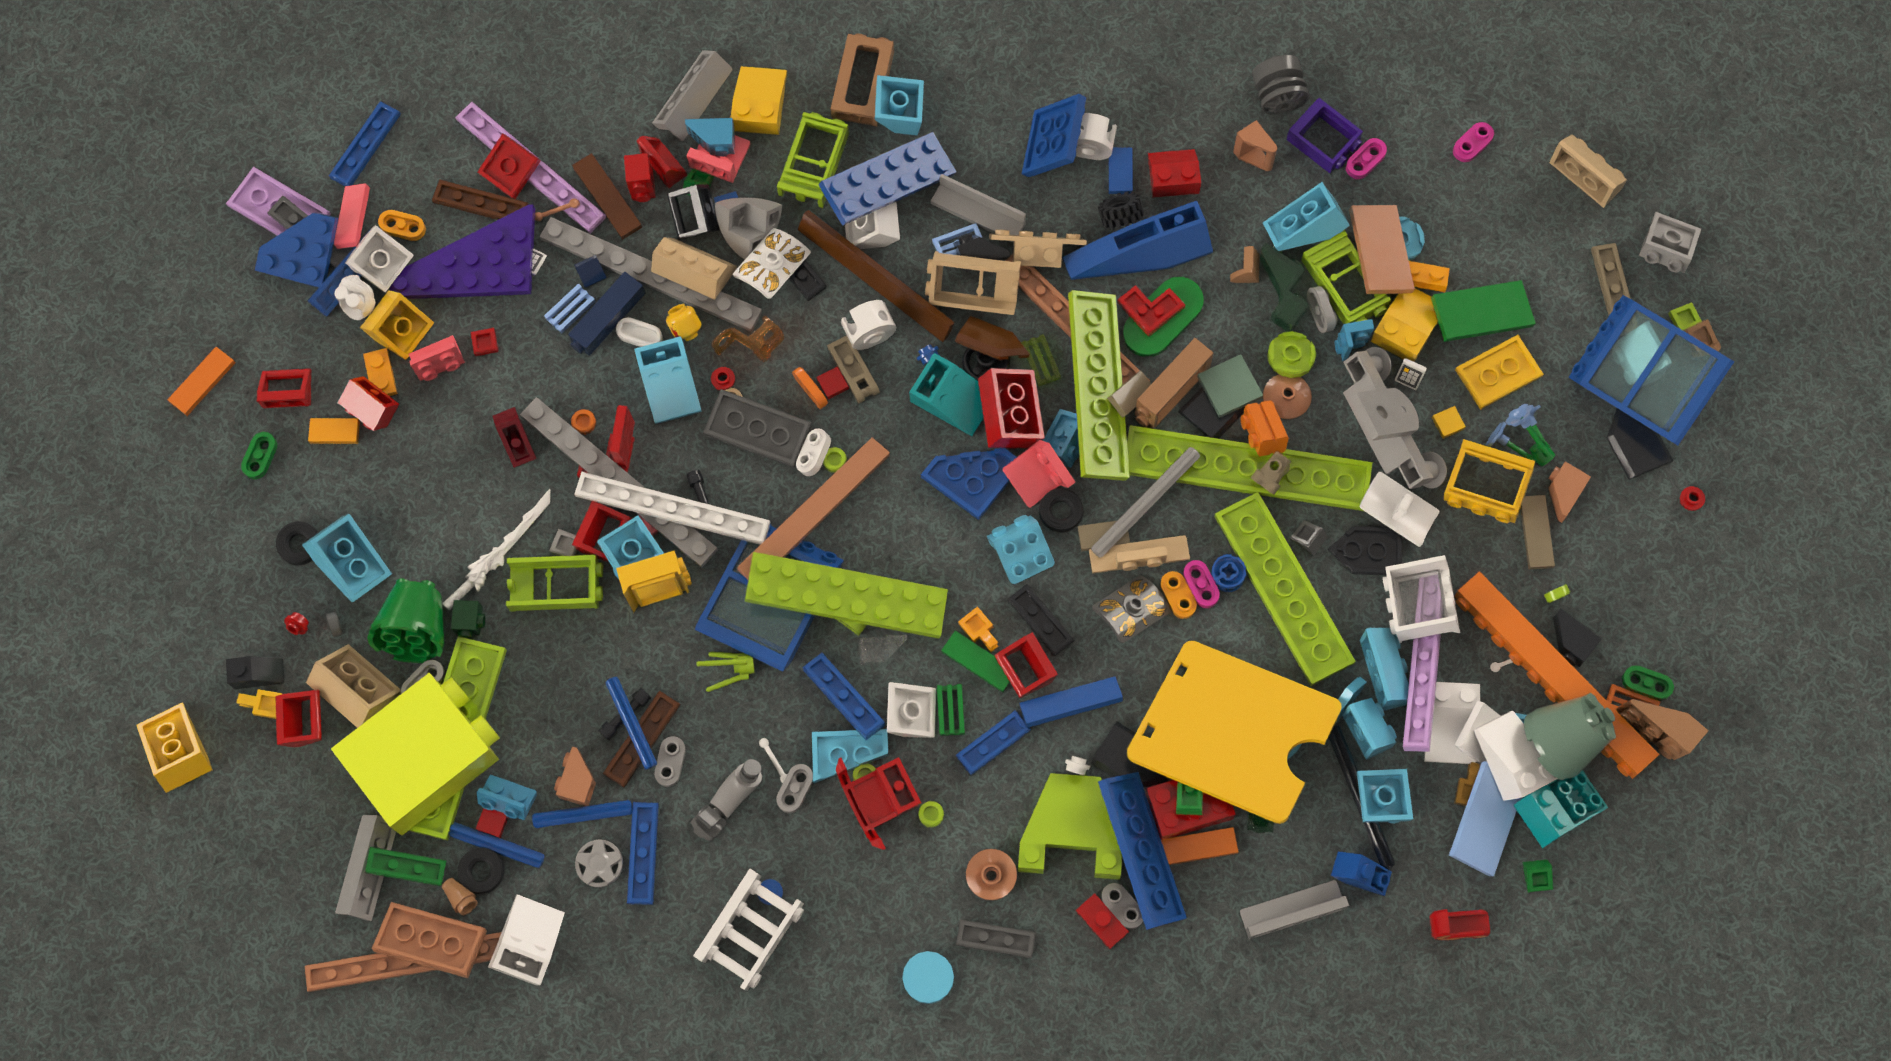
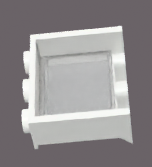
M1445 555L1385 567L1387 576L1383 577L1385 592L1389 591L1390 598H1386L1388 612L1393 613V620H1389L1392 635L1397 634L1399 643L1405 640L1447 632L1460 633L1451 576Z

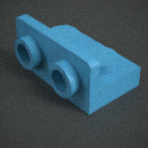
M1372 319L1343 324L1340 333H1338V338L1335 340V350L1337 355L1341 354L1342 361L1348 359L1352 348H1360L1365 346V343H1368L1374 330Z
M1059 409L1043 441L1050 443L1065 466L1070 468L1079 457L1077 414Z
M491 774L483 789L479 788L477 791L478 804L487 810L494 809L504 813L509 818H519L525 820L537 796L536 790Z

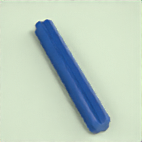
M612 677L606 681V686L644 768H653L657 765V761L618 677Z
M626 800L535 813L532 815V822L535 828L631 815L633 808L631 801Z
M456 822L450 826V837L481 848L490 849L497 854L536 868H540L544 862L545 855L540 852Z

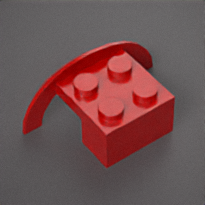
M898 757L852 782L842 758H839L836 774L864 834L872 846L882 850L886 849L874 828L921 804L900 758Z

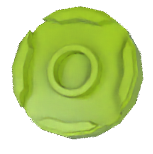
M1293 331L1283 332L1271 341L1267 353L1268 362L1272 369L1281 376L1288 378L1301 377L1307 374L1314 366L1316 358L1314 344L1306 339L1307 337L1302 333Z

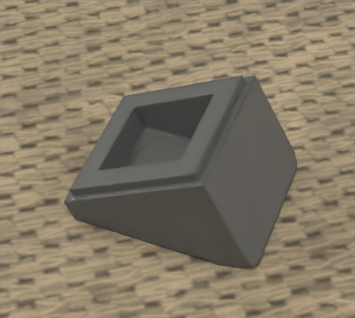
M1303 520L1290 537V540L1314 556L1328 536L1323 528Z

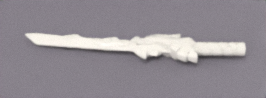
M550 489L533 509L522 516L523 521L513 532L504 537L505 541L499 547H493L489 554L480 556L479 560L468 566V569L471 571L466 575V582L442 603L446 609L450 610L453 607L454 600H461L474 586L477 592H479L485 584L486 574L490 570H496L499 565H504V555L550 504Z

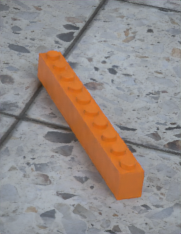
M1480 571L1457 591L1454 596L1457 599V605L1465 612L1468 610L1474 616L1475 624L1483 630L1486 629L1492 635V641L1498 647H1504L1510 653L1509 658L1514 664L1524 667L1528 678L1535 684L1539 683L1545 689L1544 693L1548 699L1559 703L1592 693L1604 708L1608 707L1613 712L1615 721L1612 723L1616 738L1601 753L1607 758L1611 757L1618 764L1617 768L1624 776H1630L1633 779L1660 755Z

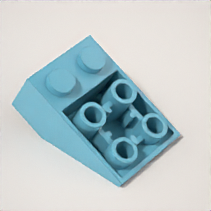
M681 336L634 349L655 424L702 412Z

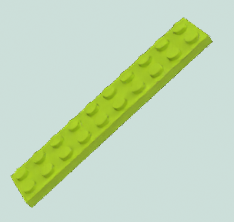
M1131 425L1129 427L1127 440L1129 475L1159 479L1189 447H1192L1198 451L1200 457L1176 481L1177 483L1249 494L1259 492L1262 496L1364 511L1359 506L1370 486L1373 462L1286 449L1281 454L1291 460L1290 469L1279 482L1281 486L1273 495L1251 479L1256 469L1260 470L1273 456V453L1259 457L1256 449L1251 448L1249 443ZM1277 461L1273 464L1274 471L1279 468Z

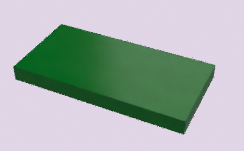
M1522 280L1433 294L1431 297L1444 342L1530 328L1536 324Z

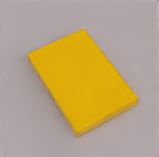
M1519 335L1455 368V371L1480 410L1544 375Z

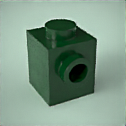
M454 600L451 630L459 637L472 639L473 635H480L481 628L485 627L486 618L485 614H482L483 606L480 602Z

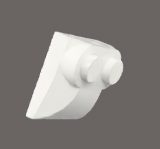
M375 225L364 236L345 263L354 272L359 273L385 293L414 255Z

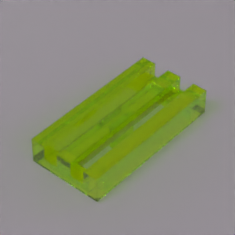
M1044 334L1039 335L1038 338L1033 337L1029 341L1021 342L1030 354L1027 360L1031 370H1034L1038 387L1061 379ZM1041 342L1053 371V376H1050L1037 343ZM1029 346H1033L1045 379L1040 377Z

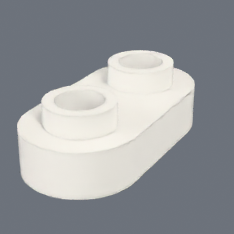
M814 429L809 432L796 461V467L805 476H813L820 470L828 452L831 438L824 430Z

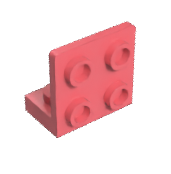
M735 135V154H728L723 157L716 156L715 154L711 155L699 144L697 150L690 147L686 156L690 168L733 183L751 144L749 140Z
M453 335L409 353L411 359L409 363L420 381L433 380L439 373L446 370L454 371L460 367V364L465 363Z
M1042 440L1036 442L1002 469L1029 508L1061 485L1069 488L1075 483V480L1050 443Z

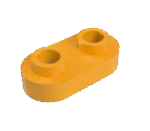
M387 210L378 219L381 230L390 236L417 241L426 233V226L423 220L415 215ZM390 222H396L393 227L388 226ZM413 227H418L416 232H410Z
M1171 571L1166 573L1161 579L1160 587L1172 612L1178 618H1190L1196 611L1197 603L1185 578L1179 572ZM1176 580L1178 585L1172 587L1169 585V581ZM1185 601L1189 604V607L1182 608L1180 603Z

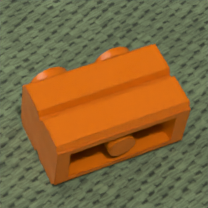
M1273 401L1247 404L1244 414L1241 415V426L1244 430L1247 429L1249 433L1250 447L1256 449L1259 457L1270 455L1271 453L1274 454L1276 451L1280 453L1286 451L1289 437Z

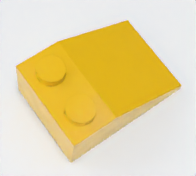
M741 66L730 117L733 119L735 131L779 135L787 70Z
M1416 288L1412 293L1398 294L1374 331L1370 342L1403 360L1407 358L1415 362L1438 324L1431 296Z
M183 702L136 725L153 775L166 793L213 770Z

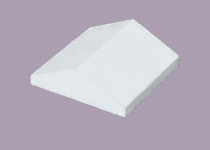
M890 682L888 684L887 733L902 737L934 738L936 688Z

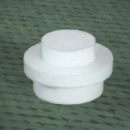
M1072 756L1071 760L1066 759L1065 761L1067 771L1085 775L1086 770H1089L1090 766L1086 765V759Z

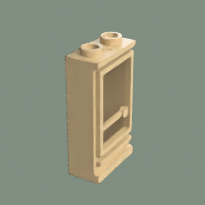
M935 251L933 259L928 260L927 273L931 274V281L926 282L925 295L929 296V303L931 305L1014 315L1017 304L1021 262L944 254ZM943 266L979 270V286L976 290L978 295L941 291ZM984 271L997 273L994 297L981 296L984 291L982 288Z

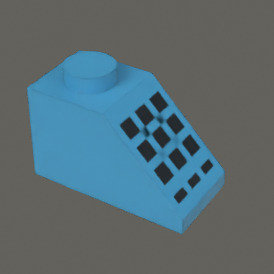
M732 118L685 119L688 134L711 155L715 154L716 156L723 157L728 154H735V128Z

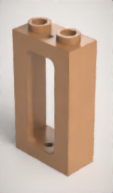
M848 34L831 105L832 119L878 126V122L874 120L877 75L889 76L894 56L893 41L883 37L876 39L863 34ZM857 49L879 53L868 103L865 106L849 104L845 101Z
M1194 338L1137 399L1135 410L1137 422L1145 428L1149 426L1151 429H1155L1199 381L1197 375L1210 369L1213 352Z

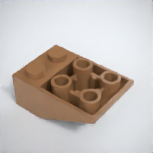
M1634 699L1615 709L1630 725L1639 730V734L1646 741L1653 742L1659 748L1658 751L1667 759L1672 758L1676 760L1689 754L1708 732L1703 725L1688 713Z

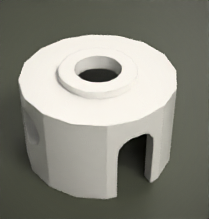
M1084 113L1081 122L1084 130L1081 129L1078 138L1076 156L1093 160L1109 158L1112 155L1117 129L1116 124L1112 125L1110 132H1107L1109 118L1098 114Z
M882 300L868 301L851 309L849 312L855 322L853 324H848L845 317L841 319V324L852 347L857 350L868 349L880 344L891 337L896 331V325L885 302Z

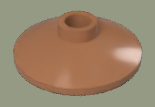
M1280 374L1276 375L1267 382L1263 391V400L1273 401L1278 415L1282 419H1294L1303 415L1309 408L1312 399L1310 387L1301 377L1288 378ZM1289 390L1293 395L1287 397L1284 395V391Z
M986 849L978 852L971 858L966 869V880L969 888L975 895L985 900H998L1005 897L1012 891L1017 879V870L1013 860L1006 853L997 849ZM988 872H995L996 878L988 880L986 877Z

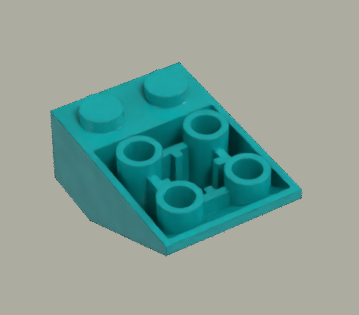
M934 353L909 392L910 402L973 437L984 419L979 383L957 365Z
M1583 770L1573 778L1556 779L1514 804V807L1542 848L1608 808Z

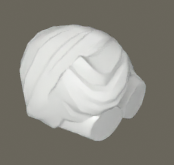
M358 275L344 277L339 287L335 290V297L340 302V307L354 320H361L367 317L375 307L376 302L372 288L364 281H361Z

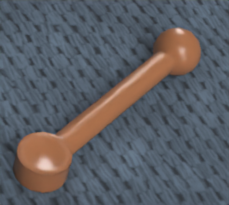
M571 199L568 204L543 213L536 212L535 220L541 221L543 217L571 207L578 208L580 202L577 199Z

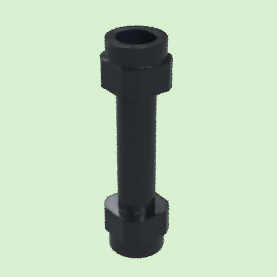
M693 470L687 473L690 487L694 488L698 502L709 504L700 470Z
M640 688L632 695L633 699L629 703L633 712H635L640 706L644 707L651 697ZM618 713L610 723L606 721L598 730L608 741L618 733L617 729L623 724L620 714Z

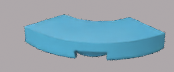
M1357 677L1345 688L1338 698L1342 708L1337 721L1344 714L1348 705L1355 701L1367 683L1363 678Z

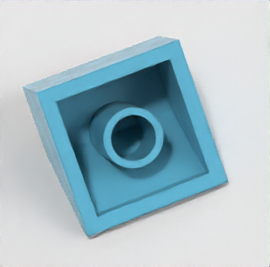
M877 75L874 120L894 133L918 136L922 124L924 81Z
M1372 698L1348 705L1342 716L1366 760L1395 745L1396 733L1391 725L1387 726L1384 721V711L1379 703H1375Z

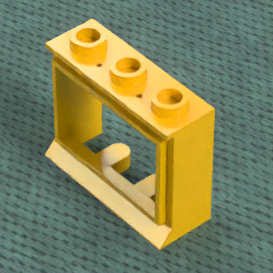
M1463 439L1444 492V501H1447L1448 505L1455 508L1465 507L1471 509L1477 515L1484 516L1487 514L1493 516L1502 523H1515L1534 471L1535 461ZM1465 454L1477 457L1483 462L1490 461L1503 465L1504 468L1509 470L1516 469L1525 472L1513 505L1454 487Z
M675 551L616 568L623 594L633 613L639 604L643 607L682 595L685 590L687 594L690 593L688 585H692L689 572L683 558H677Z

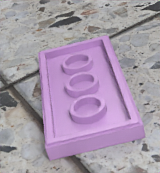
M255 167L251 169L226 203L231 209L277 236L286 229L271 218L267 212L282 196L290 200L308 216L315 212L328 216L331 215L325 208Z

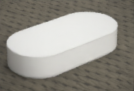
M623 318L616 326V333L622 341L639 347L663 340L662 333L658 327L633 318Z

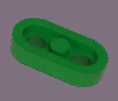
M257 433L252 438L241 463V469L250 479H260L268 471L277 450V441L270 433ZM264 443H269L267 449L261 448ZM258 464L259 469L252 471V467Z
M1631 666L1622 675V683L1626 689L1658 701L1667 699L1674 690V684L1668 676L1641 666ZM1631 676H1636L1639 683H1632ZM1655 685H1661L1663 692H1657Z

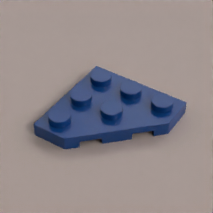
M317 212L305 217L259 247L255 271L320 287L328 275L339 218Z
M1005 448L986 452H965L953 456H935L922 472L921 478L979 520L1010 482L1002 469L1017 457Z

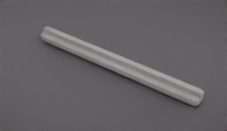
M1189 447L1091 547L1092 552L1099 558L1103 557L1199 459L1198 451Z

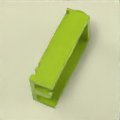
M803 112V117L783 173L777 184L778 195L782 197L785 191L795 193L796 199L801 202H805L806 197L818 200V206L823 208L826 197L818 184L822 180L835 175L849 136L848 124L840 119L831 120L824 118L818 113L812 112L809 114ZM808 127L838 135L828 163L824 160L817 161L798 155ZM796 159L819 165L821 168L826 167L823 178L794 170L793 167Z
M1345 230L1305 251L1301 260L1316 284L1328 292L1330 305L1343 324L1364 321L1372 316L1380 317L1386 313L1391 298L1386 294H1374L1375 298L1349 311L1331 284L1332 281H1337V278L1355 268L1363 278L1358 251L1348 238ZM1348 255L1354 265L1338 274H1332L1328 279L1322 268Z
M596 555L507 558V564L510 567V579H507L510 601H506V606L510 612L599 608V601H603V588L599 586V577H603V563H599ZM589 567L588 598L551 599V577L553 576L551 569ZM534 569H547L545 573L547 577V600H534Z

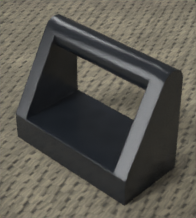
M709 184L694 185L667 193L678 240L720 230ZM687 194L691 196L699 228L690 232L685 231L677 198Z

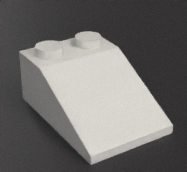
M1436 682L1430 752H1424V762L1476 763V761L1456 747L1455 743L1477 701H1480V684Z
M1510 711L1474 730L1503 801L1523 798L1558 779L1550 774L1538 761L1537 758L1541 755L1533 741H1527L1524 723L1514 711Z

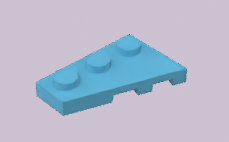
M880 729L868 740H865L857 730L812 732L813 783L837 775L836 766L839 758H842L847 771L860 765L888 756L887 729Z

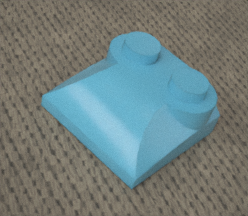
M639 515L597 540L598 545L613 567L614 575L618 579L619 576L616 568L664 554Z
M1407 769L1357 771L1363 822H1389L1395 824L1400 821L1413 820Z

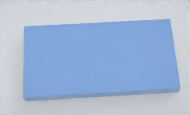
M1487 761L1482 762L1449 856L1485 875L1494 876L1517 811L1514 804L1520 801L1521 798L1503 801Z

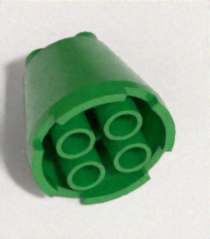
M403 578L396 580V584L393 586L369 629L367 640L376 652L383 650L394 655L393 660L411 663H424L435 656L441 657L444 647L442 596L435 589L433 582L428 580L416 582Z

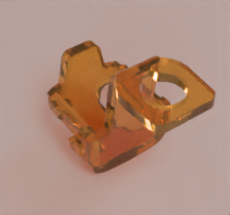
M764 316L762 318L764 323L752 335L747 336L736 328H729L721 332L712 341L711 345L715 353L720 355L736 339L752 349L760 360L766 362L771 357V352L785 337L783 331L767 316ZM771 330L773 335L765 341L763 336ZM725 337H728L726 342L722 346H719L721 340Z

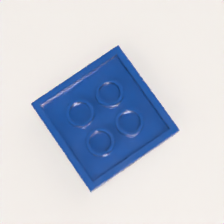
M1077 94L1034 110L1022 169L1024 176L1032 177L1074 162L1078 138L1081 133L1082 117L1085 112V96Z

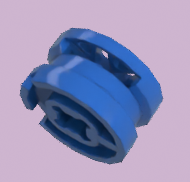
M1226 554L1218 557L1214 562L1211 575L1218 589L1223 592H1233L1243 585L1246 576V566L1239 557Z

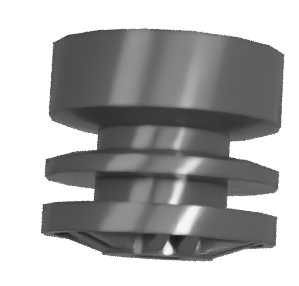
M1293 55L1273 57L1263 61L1253 69L1252 77L1255 88L1259 91L1258 98L1261 101L1260 105L1264 113L1273 115L1293 111L1303 106L1309 100V90L1306 88L1307 84L1303 79L1304 73L1298 57Z

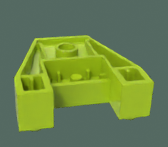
M1050 773L1020 841L1018 872L1043 874L1045 847L1096 851L1094 878L1120 880L1122 854L1098 784L1102 780L1101 777Z

